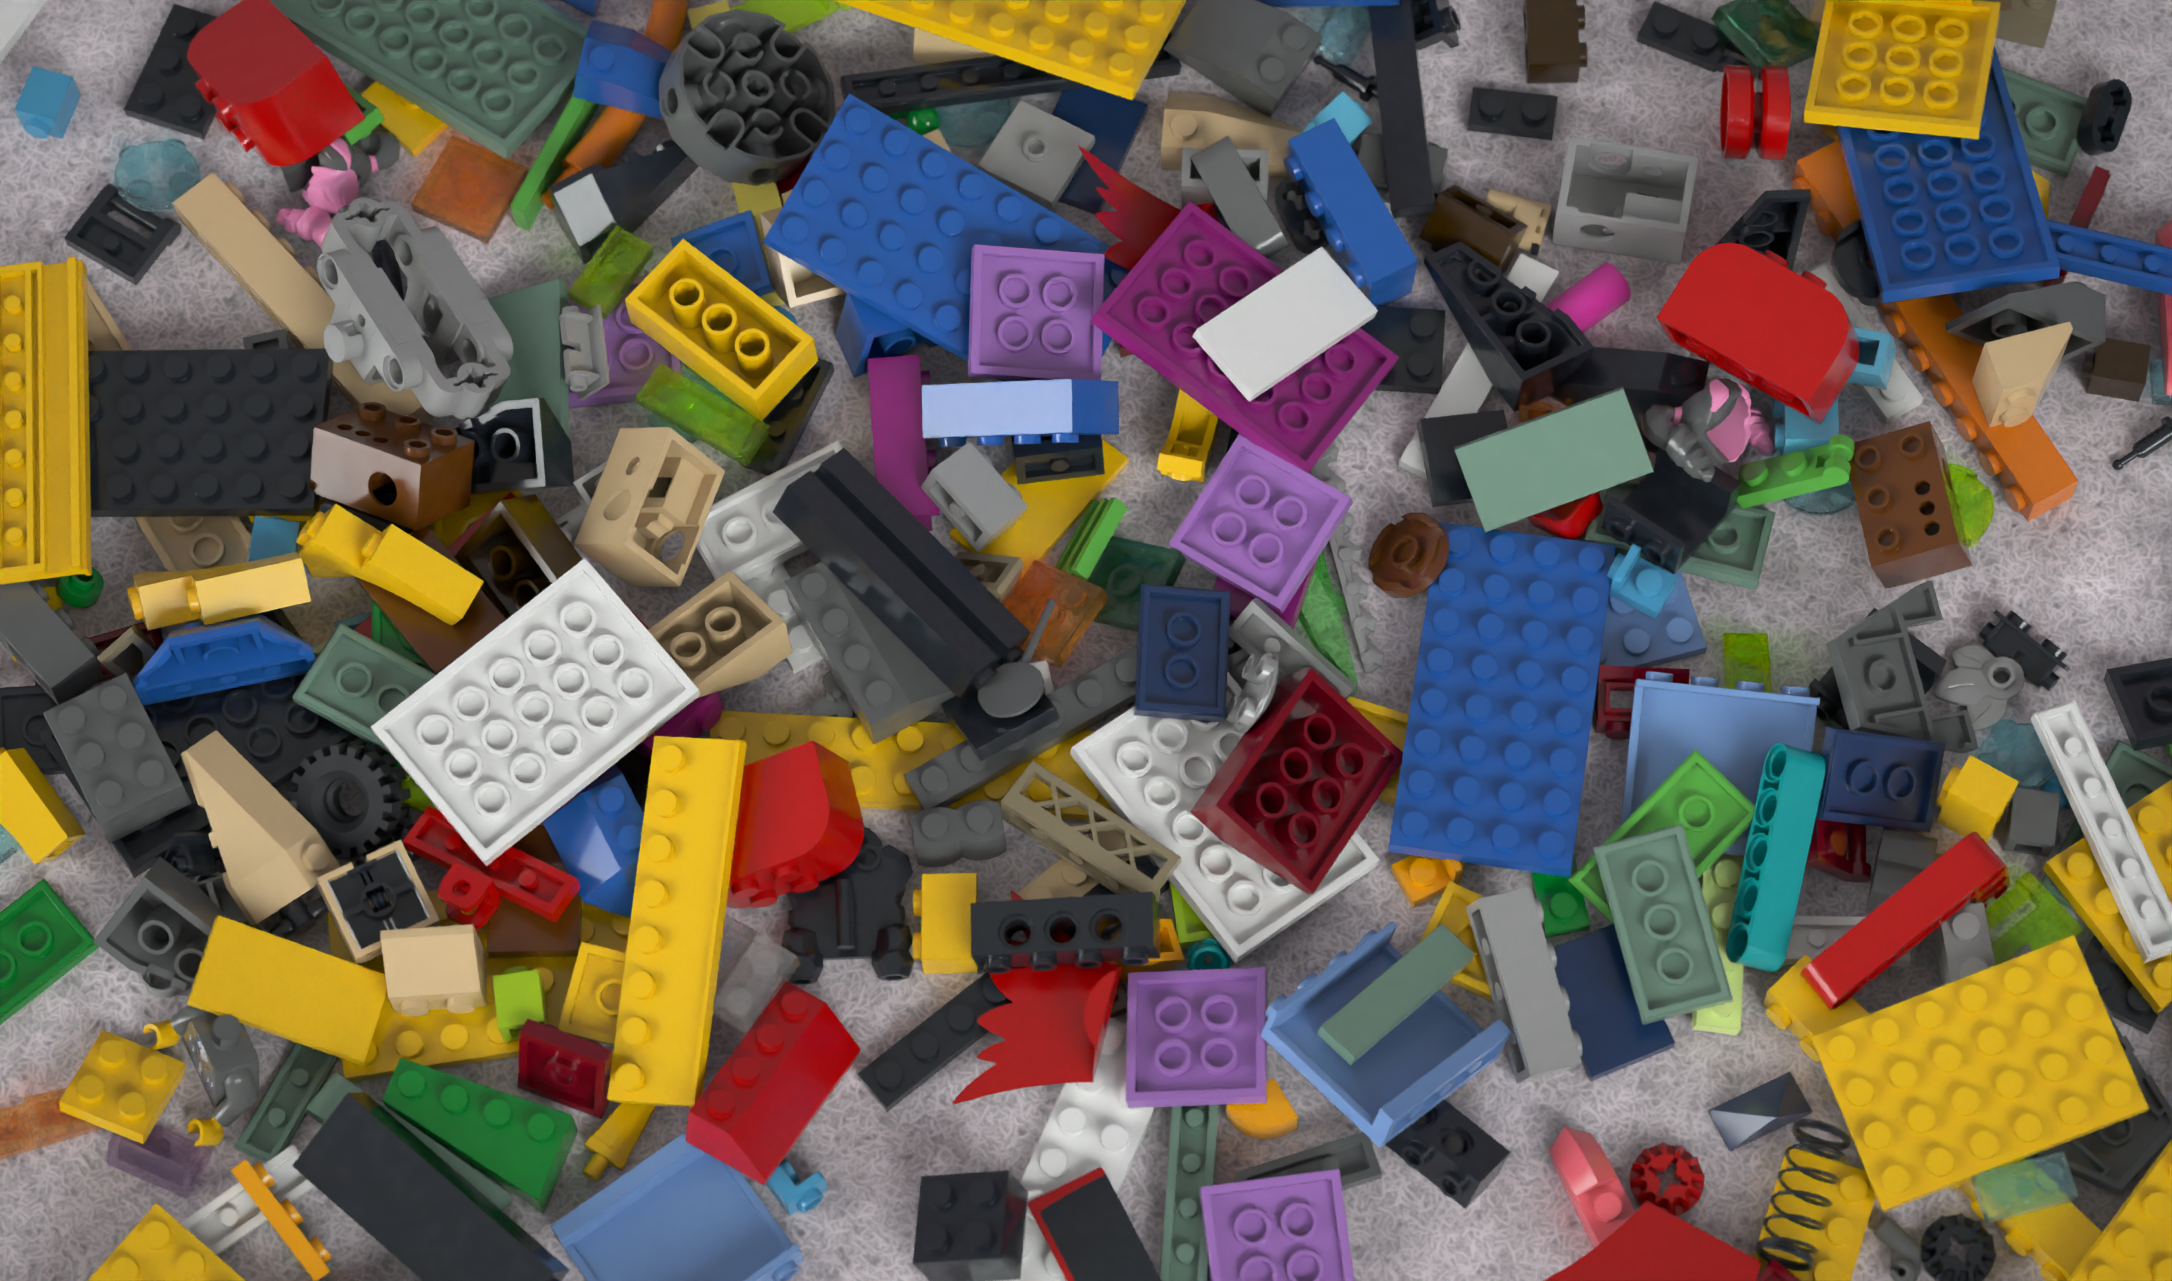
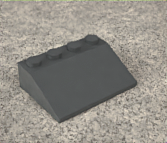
M822 561L785 580L788 601L874 745L942 709L941 703L956 696Z

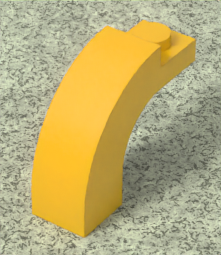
M1180 388L1170 432L1159 453L1157 470H1160L1162 475H1167L1172 479L1204 483L1211 463L1221 419Z

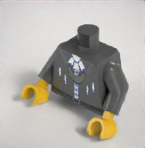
M188 1006L172 1015L171 1020L147 1024L143 1028V1033L156 1031L158 1041L156 1045L150 1047L153 1050L175 1046L179 1041L180 1035L183 1036L182 1040L214 1108L212 1118L192 1119L187 1125V1132H200V1137L194 1143V1146L218 1145L223 1139V1126L229 1127L259 1097V1058L244 1024L239 1023L235 1017L231 1015L219 1016L193 1006Z

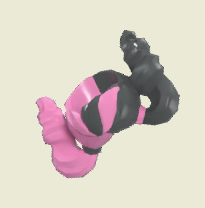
M373 129L367 137L358 140L352 146L346 139L339 137L318 153L319 166L312 167L311 171L314 176L307 181L302 195L311 207L306 210L288 207L280 209L277 214L276 223L283 225L287 232L296 233L297 236L307 242L313 239L321 248V243L332 221L329 214L336 215L347 211L351 202L358 198L359 189L367 183L373 173L390 168L399 160L401 144L395 134Z
M1718 378L1712 380L1704 389L1692 395L1680 407L1673 408L1669 405L1654 404L1643 416L1644 435L1650 442L1667 451L1669 458L1677 466L1683 467L1684 471L1691 477L1701 479L1706 483L1710 482L1714 476L1715 468L1713 463L1735 462L1743 453L1747 443L1751 447L1757 448L1759 453L1764 456H1772L1777 451L1773 450L1772 430L1769 424L1765 423L1766 418L1757 407L1751 406L1750 393L1742 384L1729 379Z

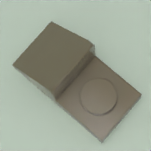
M959 551L955 558L1006 606L1017 590L1024 566L1020 557Z

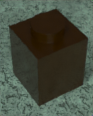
M2106 338V342L2094 347L2092 352L2085 351L2080 376L2088 378L2086 393L2139 402L2146 385L2151 345Z

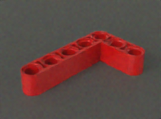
M1978 832L1970 833L1813 959L1802 970L1800 975L1829 1010L1832 1011L1840 1007L1970 901L1972 904L1984 902V907L1986 908L1988 905L1985 902L1990 898L1994 897L1997 900L2010 887L2008 867Z

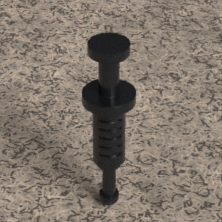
M1321 55L1314 57V63L1317 66L1321 65L1332 71L1334 79L1358 91L1359 98L1362 101L1368 102L1372 96L1378 99L1375 75L1367 78L1344 64L1334 65L1325 60Z
M2169 416L2162 418V426L2134 443L2133 451L2119 460H2114L2112 463L2113 468L2121 470L2125 464L2134 458H2145L2171 441L2172 419Z

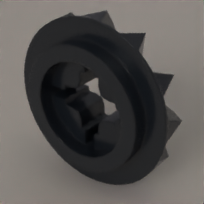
M1962 1213L1954 1216L1942 1215L1927 1227L1920 1242L1922 1264L1935 1281H1983L1992 1270L1997 1255L1993 1243V1235L1987 1232L1980 1220L1965 1217ZM1951 1237L1956 1239L1960 1245L1975 1243L1965 1255L1966 1263L1961 1261L1957 1255L1941 1257L1950 1249L1952 1245Z

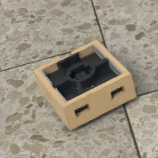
M401 839L366 855V863L356 868L350 862L317 878V887L354 963L357 965L383 955L381 930L440 927V919Z

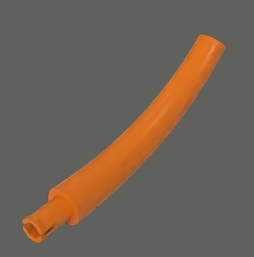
M653 0L644 36L673 52L681 40L689 0ZM606 106L594 124L561 160L564 171L552 185L586 167L601 163L604 169L612 167L636 136L648 115ZM549 188L540 198L544 205L552 210L554 202Z

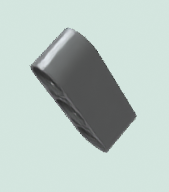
M1229 136L1191 156L1195 167L1233 234L1266 258L1290 246Z

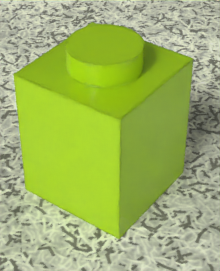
M517 966L506 969L502 975L492 976L498 1029L504 1042L519 1040V1032L527 1018L541 1024H549L545 986L538 969L531 970L529 967Z

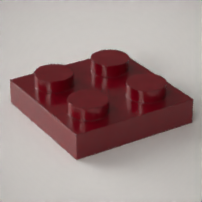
M527 1018L519 1032L517 1088L602 1119L609 1105L607 1096L613 1050L603 1047L596 1041L585 1040L563 1032L553 1025L541 1024Z

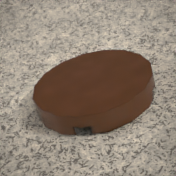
M1423 512L1407 513L1400 516L1404 520L1399 521L1396 525L1392 523L1387 525L1372 545L1368 558V568L1372 571L1373 575L1372 581L1378 588L1394 598H1408L1424 591L1436 580L1446 564L1449 554V536L1442 524Z

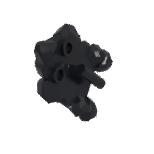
M864 826V838L861 849L855 860L844 871L819 881L818 887L811 891L803 893L791 891L786 894L792 904V910L788 911V924L791 929L784 931L781 948L786 955L781 965L786 981L795 985L815 983L818 981L823 969V960L872 959V967L878 979L884 981H902L909 978L915 962L909 952L913 939L909 925L903 924L906 916L905 907L901 905L906 891L905 884L913 873L907 854L890 844L882 848V841L875 832Z

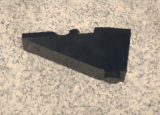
M1810 189L1764 191L1717 244L1737 243L1745 245L1762 255L1766 250L1772 251L1784 258L1789 263L1787 268L1793 271L1811 197Z

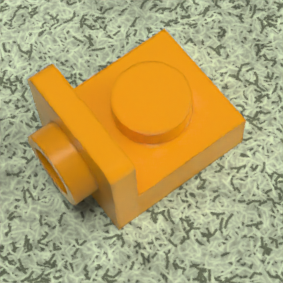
M1411 855L1392 864L1391 872L1412 908H1415L1444 893L1449 881L1460 885L1465 863L1456 860Z

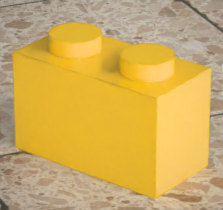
M1970 755L1962 769L1954 765L1941 787L1943 790L1935 805L1942 808L1936 822L1962 837H1966L1976 831L1988 843L2006 813L2019 781Z
M977 873L922 874V889L913 890L914 917H921V932H913V960H921L923 974L978 973V966L971 957V903H978Z

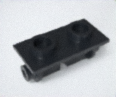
M1995 610L1993 613L2001 620L1996 626L1988 622L1980 631L1978 636L1984 640L1982 645L1986 648L1988 647L1999 657L2013 659L2018 651L2023 653L2025 656L2019 664L2023 669L2024 677L2031 681L2036 688L2041 689V687H2044L2047 691H2050L2060 679L2055 674L2056 670L2059 667H2062L2067 672L2071 669L2062 662L2067 654L2047 638L2039 644L2027 633L2032 626L2012 610H2010L2006 617Z
M187 830L182 833H174L164 860L171 864V866L187 878L216 875L218 868L215 861L220 860L223 872H226L218 847L213 848L208 834L212 830Z

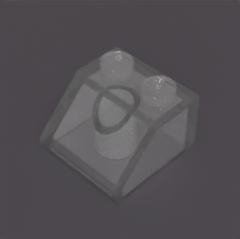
M725 914L713 1016L745 1036L783 984L790 980L801 963L798 957L760 932Z

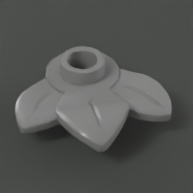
M1964 645L1953 649L1951 655L1956 669L1949 671L1942 677L1935 690V696L1951 704L1967 706L1974 731H1981L1997 724L2006 714L2008 700L2015 698L2023 689L2025 677L2022 667L2011 658L1994 657L1986 648L1978 645ZM2003 671L2010 675L2009 681L2003 684L1994 681L1993 676L1997 672Z

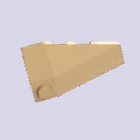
M1168 92L1161 141V169L1182 171L1183 148L1205 149L1224 137L1229 136L1236 149L1269 150L1268 177L1287 178L1290 176L1286 170L1284 158L1287 155L1288 140L1301 134L1304 129L1211 94Z
M217 730L181 753L197 803L205 808L212 828V832L208 834L212 847H218L226 872L222 873L226 889L251 926L258 924L317 885L318 877L341 867L317 830Z

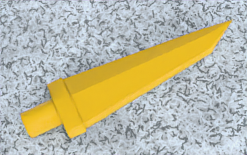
M620 1103L584 1143L583 1146L594 1155L584 1167L582 1173L588 1179L597 1182L609 1164L622 1171L628 1163V1158L657 1105Z

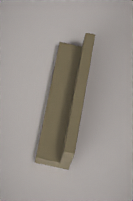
M1035 761L1029 764L1001 800L1002 819L1115 894L1153 892L1158 903H1160V889L1181 863V856ZM1034 778H1037L1051 787L1053 800L1033 802L1022 794ZM1057 792L1065 796L1066 798L1058 799ZM1080 806L1088 811L1090 824L1071 827L1062 821L1060 808ZM1054 809H1055V815H1056V816H1054L1053 814H1051V813L1048 812L1047 810H1054ZM1094 816L1103 822L1095 823ZM1117 830L1125 836L1127 848L1108 851L1099 845L1097 833ZM1092 833L1093 840L1086 837L1085 834ZM1131 840L1140 846L1132 847ZM1154 854L1163 860L1165 864L1155 877L1151 879L1136 869L1134 857ZM1129 858L1130 865L1122 859Z

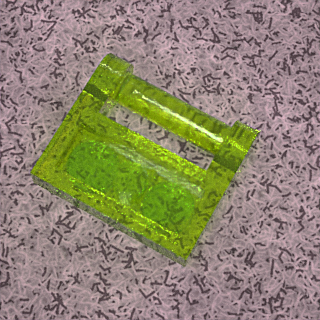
M2025 872L2015 880V887L1985 910L1990 931L2027 900L2033 902L2036 906L2033 911L1993 942L1991 939L1995 965L2005 962L2026 943L2034 951L2073 935L2076 939L2083 930L2045 887L2028 872Z

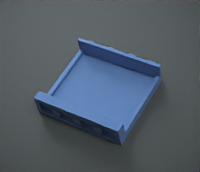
M1646 672L1645 680H1635L1620 826L1695 749L1755 805L1764 762L1771 747L1777 743H1783L1812 752L1816 710L1820 704V698L1809 697V688L1783 686L1782 694L1765 693L1764 684L1737 681L1736 689L1718 688L1719 679L1692 676L1691 685L1673 683V674ZM1751 825L1724 851V854L1745 856Z
M1391 922L1379 932H1376L1374 929L1370 930L1361 938L1353 951L1348 954L1345 951L1338 953L1327 965L1325 971L1319 975L1315 972L1309 974L1299 984L1296 992L1289 997L1285 994L1277 997L1265 1012L1268 1019L1260 1035L1379 1148L1498 1059L1512 1033V1030L1500 1019L1483 1030L1441 990H1438L1352 1065L1348 1064L1318 1035L1320 1027L1403 957L1390 944L1397 928L1394 922Z
M686 1132L550 1226L556 1239L586 1281H788L799 1271L798 1264L803 1261L797 1244H792L741 1172L686 1142Z

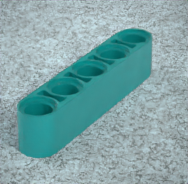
M1777 743L1771 747L1766 756L1726 941V955L1729 961L1772 973L1780 969L1785 961L1825 776V759L1821 754Z

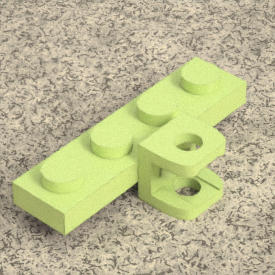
M1723 853L1698 878L1733 1001L1692 1012L1691 1030L1735 1036L1741 1031L1744 965L1729 961L1726 955V941L1744 856Z

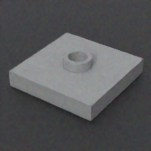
M1020 100L978 164V169L1022 195L1053 209L1085 160L1078 145L1090 152L1095 144V136Z

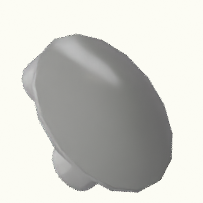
M1275 651L1265 653L1262 657L1253 653L1248 658L1242 672V678L1246 679L1240 697L1234 695L1227 706L1225 720L1234 723L1235 731L1240 735L1246 733L1261 718L1272 701L1279 675V655Z

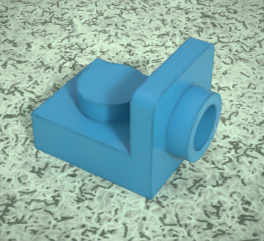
M1633 543L1627 555L1619 553L1609 569L1607 577L1613 579L1609 596L1657 620L1676 587L1679 577L1639 557L1641 547Z
M784 1158L766 1185L789 1216L798 1210L801 1213H807L824 1199L822 1193L828 1189L825 1178L820 1171H817L796 1186L795 1184L800 1179L792 1166Z

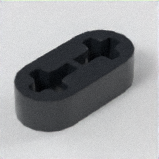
M2111 79L2097 83L2089 93L2077 128L2079 146L2089 156L2112 152L2119 144L2132 105L2131 92L2124 81Z
M1291 177L1280 181L1276 187L1275 205L1293 244L1299 251L1306 254H1311L1321 246L1325 250L1329 242L1317 218L1310 212L1299 182H1294ZM1294 191L1297 196L1302 195L1301 210L1298 211L1293 200H1287V192ZM1308 220L1314 231L1320 230L1318 239L1312 240L1309 235L1303 236V221Z

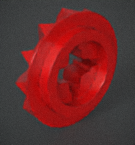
M1662 1142L1649 1149L1645 1148L1636 1158L1631 1167L1629 1183L1631 1192L1640 1206L1645 1201H1648L1672 1215L1678 1216L1692 1209L1699 1201L1704 1188L1705 1174L1699 1165L1698 1157L1692 1156L1682 1145H1667ZM1672 1163L1676 1164L1674 1178L1680 1184H1670L1668 1189L1664 1190L1663 1195H1659L1658 1193L1661 1188L1659 1186L1660 1178L1655 1176L1654 1173L1656 1171L1664 1173L1667 1168H1670Z

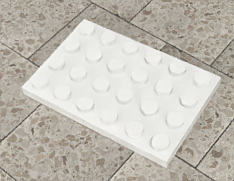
M584 558L372 725L371 729L481 861L488 866L699 697L700 691L587 559Z
M1228 671L1226 709L1234 695L1240 697L1242 691ZM1132 707L1071 748L1070 755L1119 817L1181 856V863L1169 877L1170 882L1235 963L1377 866L1379 858L1358 832L1355 831L1315 892L1308 895L1227 845L1190 811L1244 733L1238 734L1235 731L1234 723L1224 720V723L1137 716L1134 715V707ZM1149 854L1161 869L1165 862L1154 854Z

